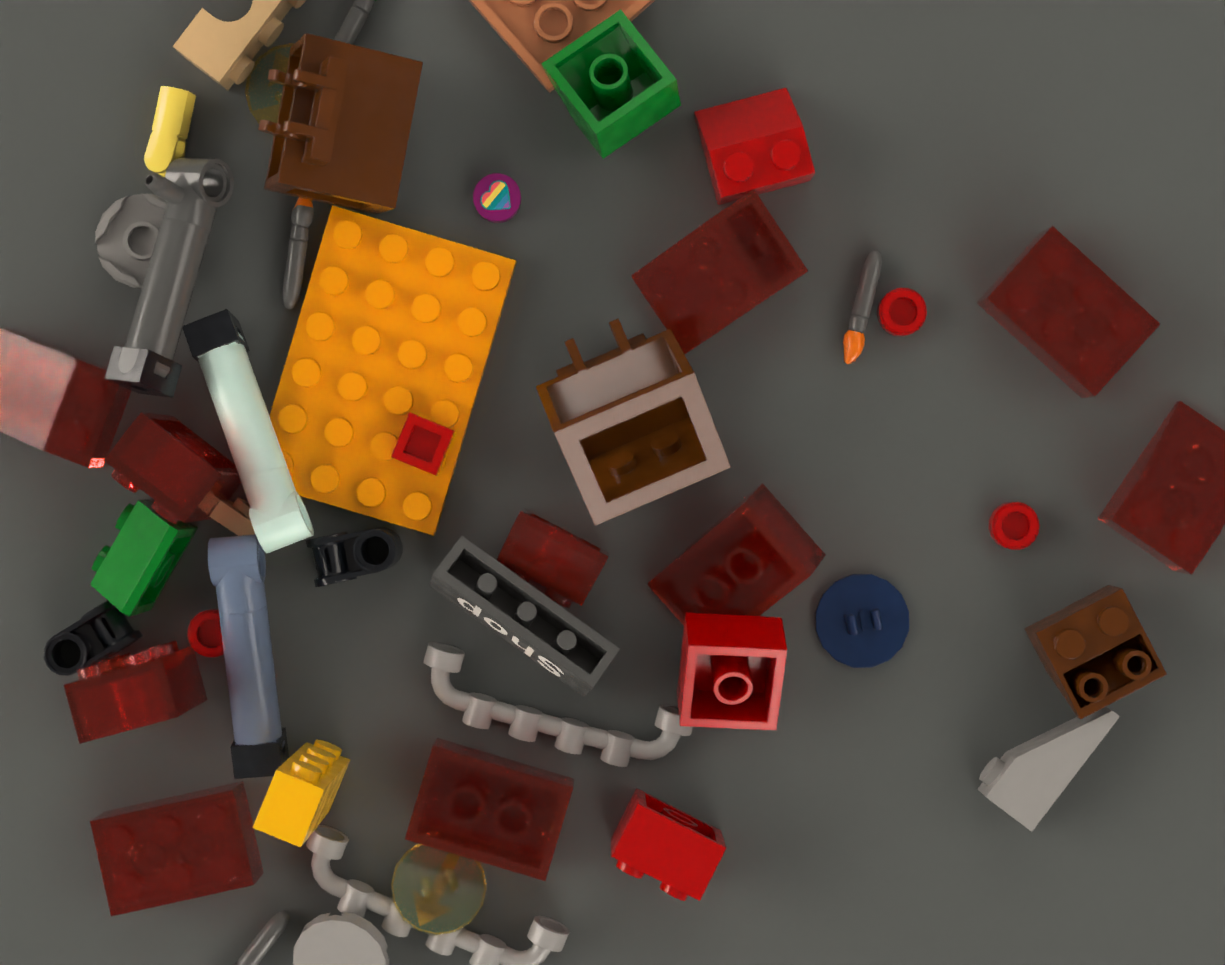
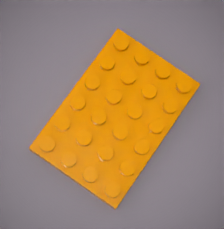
M332 205L270 412L272 425L295 489L300 496L429 535H436L516 267V260ZM409 412L456 431L437 476L391 457Z

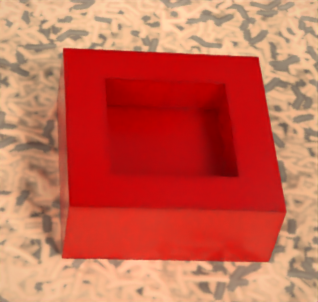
M409 412L391 457L437 476L456 431Z

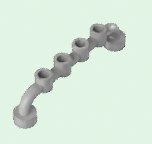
M428 643L423 663L432 667L431 684L434 693L444 704L463 711L462 722L468 726L489 729L493 719L510 724L508 734L522 741L535 742L537 734L540 732L555 736L554 747L566 753L582 754L584 745L603 749L600 759L605 763L618 767H627L630 757L639 760H655L664 757L675 748L681 736H690L693 727L680 726L678 707L670 705H660L654 725L662 730L661 735L656 740L643 741L625 732L617 730L606 731L589 726L587 723L577 719L559 718L544 714L533 707L525 705L514 706L497 701L495 698L485 694L467 693L457 690L450 682V672L458 673L461 671L465 652L448 644Z
M318 825L307 840L306 847L313 852L311 861L313 877L322 889L340 898L337 909L341 913H353L364 918L366 910L384 916L381 927L386 932L398 937H407L411 928L428 934L425 945L438 954L449 956L452 954L454 947L457 946L473 953L469 961L471 965H539L545 961L551 951H562L570 933L565 925L552 918L535 916L527 934L528 939L534 944L529 949L520 951L508 947L504 941L489 934L479 935L462 926L454 931L442 933L418 929L403 917L395 903V898L375 892L370 885L362 881L341 878L332 871L330 866L331 859H341L349 841L344 833L329 826ZM415 905L419 927L440 917L423 912Z

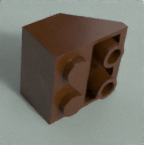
M1107 585L1024 628L1045 670L1079 719H1083L1167 675L1123 588Z

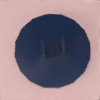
M851 574L835 581L822 594L815 611V631L822 647L836 661L853 668H872L889 661L903 647L909 632V610L902 594L889 581L872 574Z

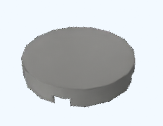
M154 194L126 196L116 200L102 214L95 231V244H97L102 267L116 281L135 289H142L166 209V200Z
M342 912L341 916H329L330 913L318 915L305 925L293 951V965H389L386 951L388 946L384 936L371 922L353 913Z

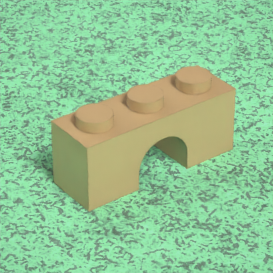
M253 0L248 13L241 19L232 22L221 21L202 8L173 47L184 58L228 91L234 83L240 85L245 81L254 68L255 62L252 59L263 45L269 47L275 42L283 30L284 23L281 22L292 7L297 9L306 0Z

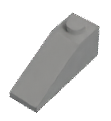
M1104 707L1083 719L1075 717L1006 751L1000 759L994 757L981 772L979 780L982 783L977 790L1032 832L1120 716Z

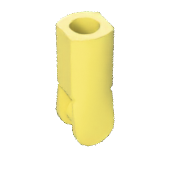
M160 87L152 125L153 132L150 135L144 155V162L150 171L158 173L165 177L166 170L173 160L185 156V140L188 138L196 95L174 87Z

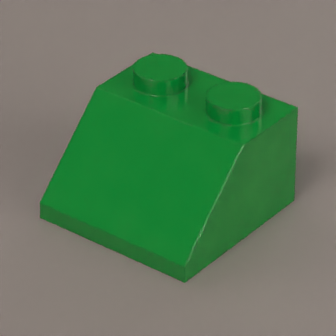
M621 9L541 63L543 70L574 122L602 159L681 106L677 79Z
M149 499L138 500L135 505L129 503L125 507L115 526L116 529L120 530L117 538L111 547L105 545L91 568L96 572V575L90 585L120 612L129 617L152 610L198 529L197 526Z

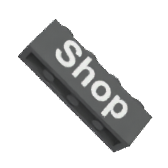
M464 536L459 538L432 575L429 584L431 588L583 697L593 689L620 650L616 645Z

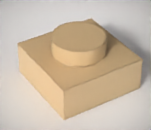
M239 497L234 503L230 500H220L209 516L238 536L255 534L249 516L250 505Z

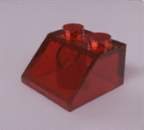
M523 509L516 518L497 561L529 583L531 579L546 587L547 590L544 595L557 604L569 609L572 602L583 605L609 557V552Z

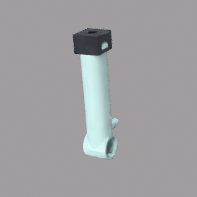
M228 309L184 325L182 329L192 357L200 364L249 502L250 520L261 547L266 553H270L314 536L309 514L295 489L249 361L247 352L250 350L239 320Z

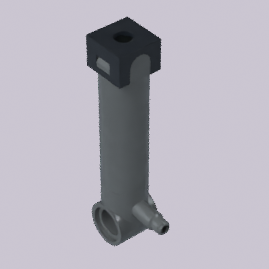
M177 158L169 164L165 177L150 174L145 179V186L152 190L155 195L166 200L167 205L125 347H113L104 378L138 394L170 398L174 396L182 369L181 364L173 361L217 208L225 205L233 193V173L224 160L217 158Z

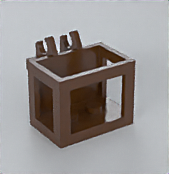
M305 33L290 48L286 73L276 69L269 70L268 80L283 85L277 122L260 120L258 127L259 131L274 135L264 190L376 215L395 209L423 62Z
M619 319L609 322V326L618 348L584 362L574 338L564 341L573 363L556 370L558 377L536 386L553 432L595 526L731 468L696 375L671 329L647 339L644 333L627 339Z

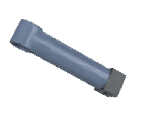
M256 534L210 538L208 542V569L213 586H216L234 733V741L230 747L234 779L274 776L276 769L289 758L286 727L281 728L264 584L266 577L265 551L261 547Z

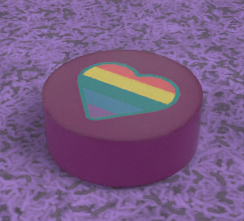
M489 174L483 177L475 186L473 192L474 206L480 216L489 222H507L518 213L521 206L522 197L517 183L505 174Z

